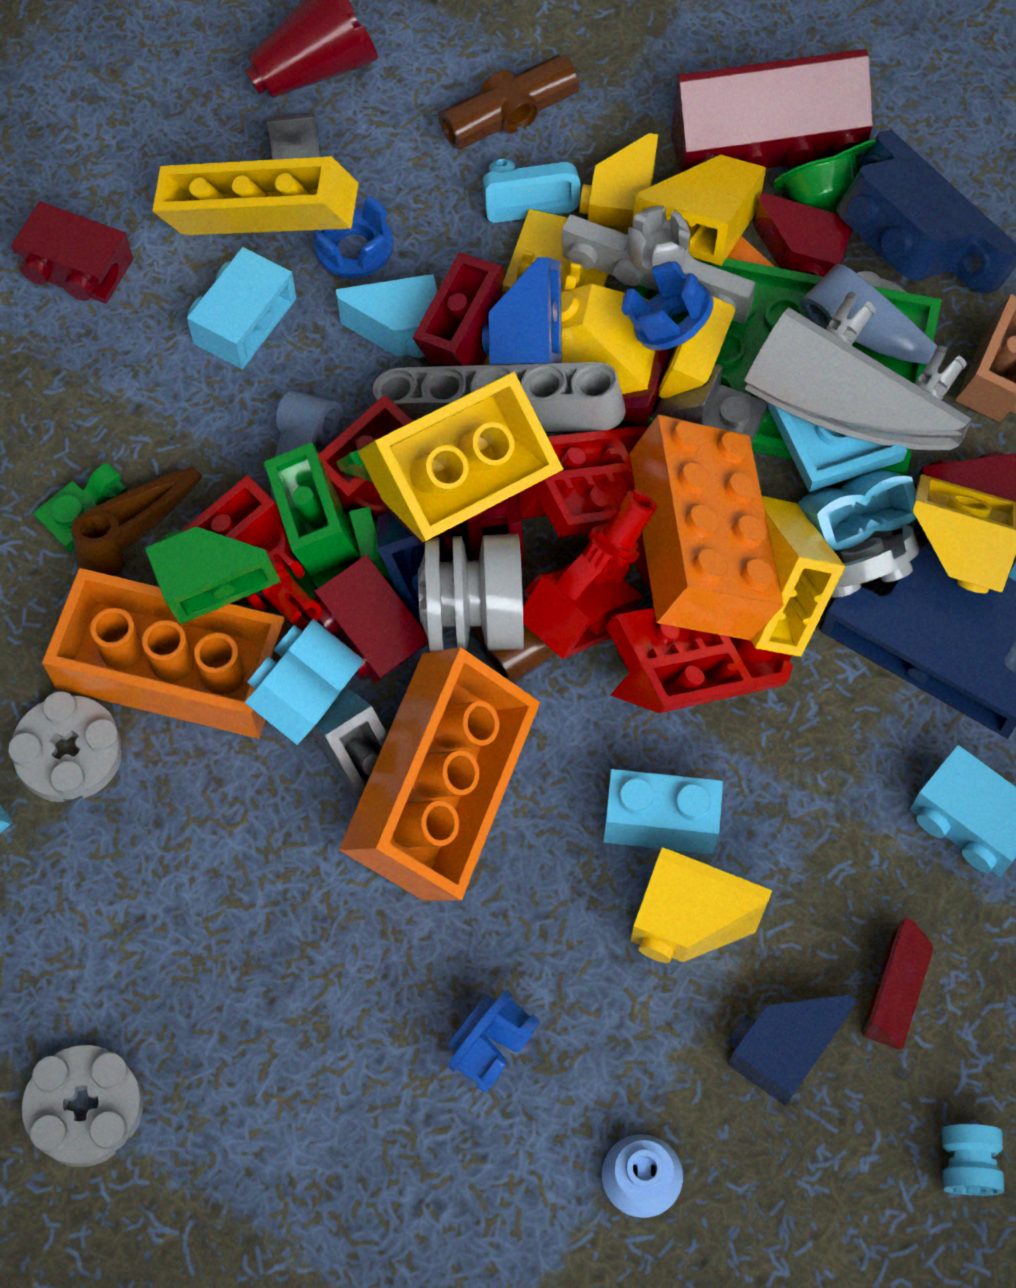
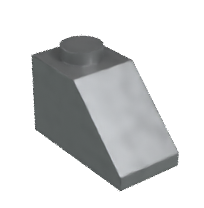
M348 689L337 696L311 731L326 758L359 803L387 738V733L372 705L351 689Z

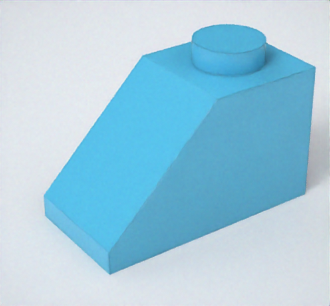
M434 274L336 289L341 324L396 357L405 355L416 358L425 357L412 337L437 293Z

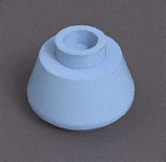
M638 1134L620 1140L610 1149L602 1167V1183L607 1197L617 1209L633 1217L648 1218L665 1212L676 1201L682 1188L683 1170L677 1154L666 1142L651 1135ZM633 1166H637V1176L634 1174ZM651 1166L655 1167V1176H651Z

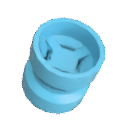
M957 1124L943 1127L942 1148L949 1155L954 1156L948 1159V1166L942 1171L943 1190L952 1194L978 1196L1002 1194L1004 1192V1173L997 1167V1160L992 1158L1003 1150L1002 1130L994 1126L978 1124Z

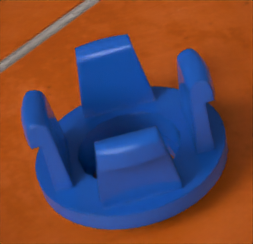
M368 196L364 201L363 209H354L351 229L316 230L314 249L320 264L332 274L344 278L369 276L384 267L392 255L394 246L393 234L385 219L388 216L385 207L375 198ZM349 235H361L369 240L368 243L360 248L359 258L350 259L342 257L338 248V243Z
M676 261L662 263L653 267L652 273L660 293L655 295L649 302L634 289H627L622 300V311L624 315L630 317L634 325L635 336L642 346L650 350H664L685 343L704 326L713 309V298L709 290L703 284L698 283V278L694 274L688 273L685 275L680 270L681 266ZM688 311L689 315L678 325L671 319L681 312Z
M508 990L497 1000L488 994L466 1019L447 1046V1048L455 1053L447 1067L453 1072L458 1069L461 1073L478 1083L477 1088L484 1092H488L507 1065V1059L488 1037L514 1052H520L539 1025L538 1018L534 1014L529 1016L512 1000L514 995Z

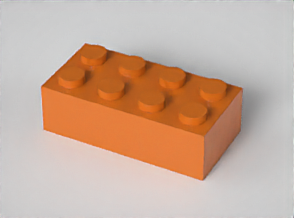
M657 415L630 452L635 490L646 493L658 505V509L642 531L656 623L751 641L783 607L784 603L750 436Z
M79 568L42 664L53 685L58 690L260 739L266 720L245 703L255 690L247 681L268 656L276 663L279 661L281 656L273 650L287 634L288 628L283 616L233 604L225 605L180 625L167 606L160 587Z
M461 647L422 654L339 847V851L422 900H462L540 701Z

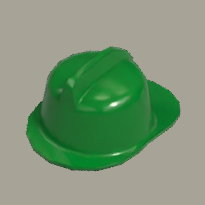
M876 139L869 140L835 156L812 161L793 168L775 179L772 186L775 190H786L794 202L838 214L836 207L857 175L856 161L863 157L867 150L877 141Z

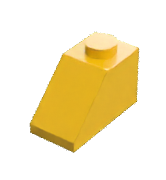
M648 133L595 165L592 185L583 184L579 213L588 214V221L604 227L621 230L623 234L628 235V229L632 225L635 196L638 192L652 186L658 134Z

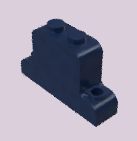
M894 131L879 132L875 138L877 142L867 150L857 166L856 177L836 207L840 218L897 272L906 278L920 281L950 272L981 293H991L1001 288L1016 267V243ZM977 253L980 256L981 260L978 259L974 254Z
M927 544L921 547L918 555L911 560L912 573L899 579L889 595L879 596L861 587L850 595L837 597L827 611L821 629L823 634L1006 739L1010 737L1016 727V673L1006 666L1005 658L1016 642L1015 580L1008 577L1002 593L989 589L988 593L969 591L957 584L958 579L948 576L932 545Z

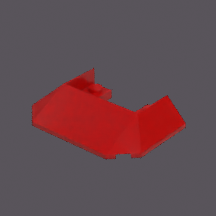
M644 425L548 437L563 470L519 492L521 519L548 516L559 538L590 533L593 527L608 524L624 500L627 492L635 490L630 452L649 426ZM641 533L636 540L639 545L637 552L640 555L634 564L652 595L643 535ZM654 608L616 614L606 625V629L629 671V674L610 696L656 713H664L784 686L789 681L793 664L790 663L792 655L756 649L750 640L656 623Z

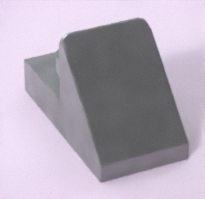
M314 111L268 116L267 127L272 160L320 157Z
M716 364L706 384L666 399L661 397L653 414V419L657 415H663L749 435L752 445L767 412L768 402L720 385L723 366Z

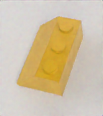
M515 372L415 420L357 451L381 499L422 542L563 470Z

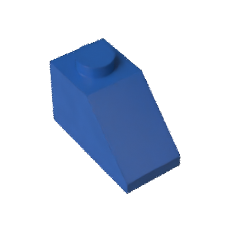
M538 257L489 311V324H485L482 331L483 350L486 355H489V364L562 363L560 261L549 257Z

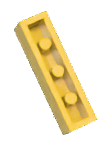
M332 156L160 166L152 212L180 234L184 235L351 229L359 183Z

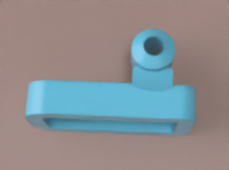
M497 159L490 163L489 173L482 180L486 215L488 220L493 223L526 219L529 209L556 215L572 212L580 205V179L576 167L569 162L515 169V164L511 160Z

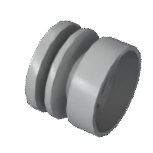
M519 534L483 535L479 560L472 561L467 560L465 545L461 536H453V561L441 562L439 537H433L425 541V552L418 568L420 622L428 638L430 652L444 650V628L456 627L457 647L466 650L471 626L482 627L487 650L523 649V596Z

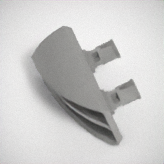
M853 292L847 293L844 302L826 329H823L791 308L784 311L760 349L744 380L747 382L745 390L788 413L837 433L880 445H903L907 449L951 450L960 445L971 422V418L942 401L961 370L967 365L966 361L958 355L939 374L938 371L945 358L947 347L938 346L916 382L912 383L853 347L852 344L870 317L875 314L876 308L867 301L849 319L856 304L857 294Z

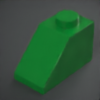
M308 443L264 461L291 550L308 573L314 576L360 557L346 513L314 443Z
M197 526L186 531L180 530L168 533L159 542L145 548L164 600L180 625L281 582L265 549Z

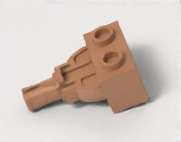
M1010 294L989 321L955 401L998 422H1001L1009 412L1016 414V296Z

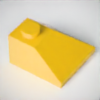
M595 284L562 291V363H606L616 371L622 394L648 389L655 350L642 346L635 336L634 325L630 317L624 315L622 311V300L625 293Z
M921 474L917 485L913 512L948 576L958 579L957 584L972 592L988 593L989 589L1002 593L1016 555V502Z
M662 847L633 926L631 941L640 945L638 950L643 955L655 961L670 963L671 959L674 958L685 962L756 933L772 890Z

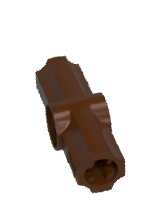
M558 54L517 75L510 70L496 72L484 82L480 93L439 112V124L443 129L445 137L454 149L461 150L502 129L508 134H513L518 131L517 127L519 126L523 128L530 126L540 110L579 92V80L574 71V66L565 54L562 56Z

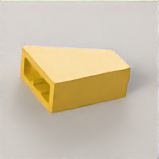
M724 155L716 156L638 192L634 201L631 228H633V218L635 215L649 207H666L665 220H671V214L675 210L688 223L690 231L689 253L692 258L722 266L757 212L766 167Z
M762 496L784 605L751 642L756 649L801 657L846 566L797 503Z

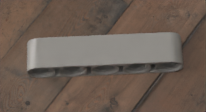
M601 362L394 368L382 373L373 385V394L376 401L383 395H386L413 421L512 372H515L545 432L610 430L624 419L626 413L617 373L612 366Z

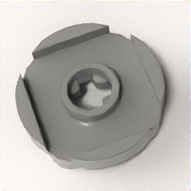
M902 525L903 534L893 535L892 531L875 530L862 543L848 549L835 550L836 555L846 567L831 597L837 598L850 595L861 588V583L881 577L883 582H891L912 573L913 568L910 561L918 555L920 550L913 528L908 525Z
M67 692L52 693L44 702L39 703L28 711L18 723L8 748L16 772L24 785L35 795L53 802H65L64 799H74L80 796L85 798L96 794L116 774L121 763L122 754L120 733L109 711L90 698L72 696ZM70 737L77 738L75 745L79 752L76 756L73 757L65 754L60 760L55 758L58 751L55 744L59 740H68Z
M92 1045L66 1048L54 1056H48L40 1060L33 1069L32 1078L26 1086L22 1101L24 1127L35 1147L60 1164L74 1167L96 1165L116 1154V1150L121 1148L138 1128L143 1111V1095L140 1083L126 1062L119 1055L105 1048ZM87 1090L90 1098L98 1099V1107L88 1110L86 1120L77 1121L76 1114L73 1111L67 1110L68 1102L75 1100L79 1091Z

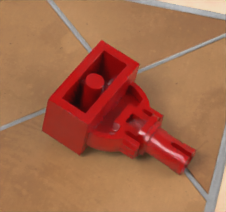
M383 395L319 453L346 516L349 511L370 507L373 520H377L378 515L389 512L386 503L381 499L373 482L340 471L336 461L413 422L386 395ZM458 525L442 532L449 555L453 553V536H461L463 542L468 537L467 531L461 529Z
M248 475L182 529V531H186L197 526L265 549L281 582L258 592L274 608L279 610L290 622L291 626L295 625L301 631L309 623L301 616L302 614L299 609H302L315 621L320 618L322 612L321 605L312 599L286 570L288 568L298 579H301L305 572L291 550L277 504ZM258 592L237 600L238 602H249L258 611H263L267 608L258 597Z
M640 490L627 492L624 500L608 524L599 525L591 529L588 534V539L591 541L574 562L567 564L563 569L550 574L546 572L541 573L529 584L524 593L527 601L523 606V624L562 659L610 639L611 636L606 629V625L616 614L634 611L643 597L624 580L630 568V563L635 562L640 555L637 552L639 545L636 540L658 509L656 502Z

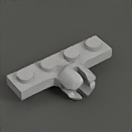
M649 207L635 215L633 218V228L629 227L628 235L572 214L569 215L562 228L564 258L569 259L573 263L582 264L584 269L594 268L615 276L616 279L626 285H640L658 293L660 291L652 273L653 267L662 263L676 261L681 266L680 270L685 275L688 273L694 274L698 278V283L703 284L713 297L733 305L735 313L732 320L745 324L752 310L756 282L692 258L689 253L690 231L688 223L677 211H673L671 220H665L666 207Z

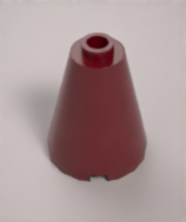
M302 0L247 56L251 66L245 69V72L259 94L267 90L271 97L274 98L371 65L373 61L379 58L364 25L359 24L352 12L354 8L349 0Z

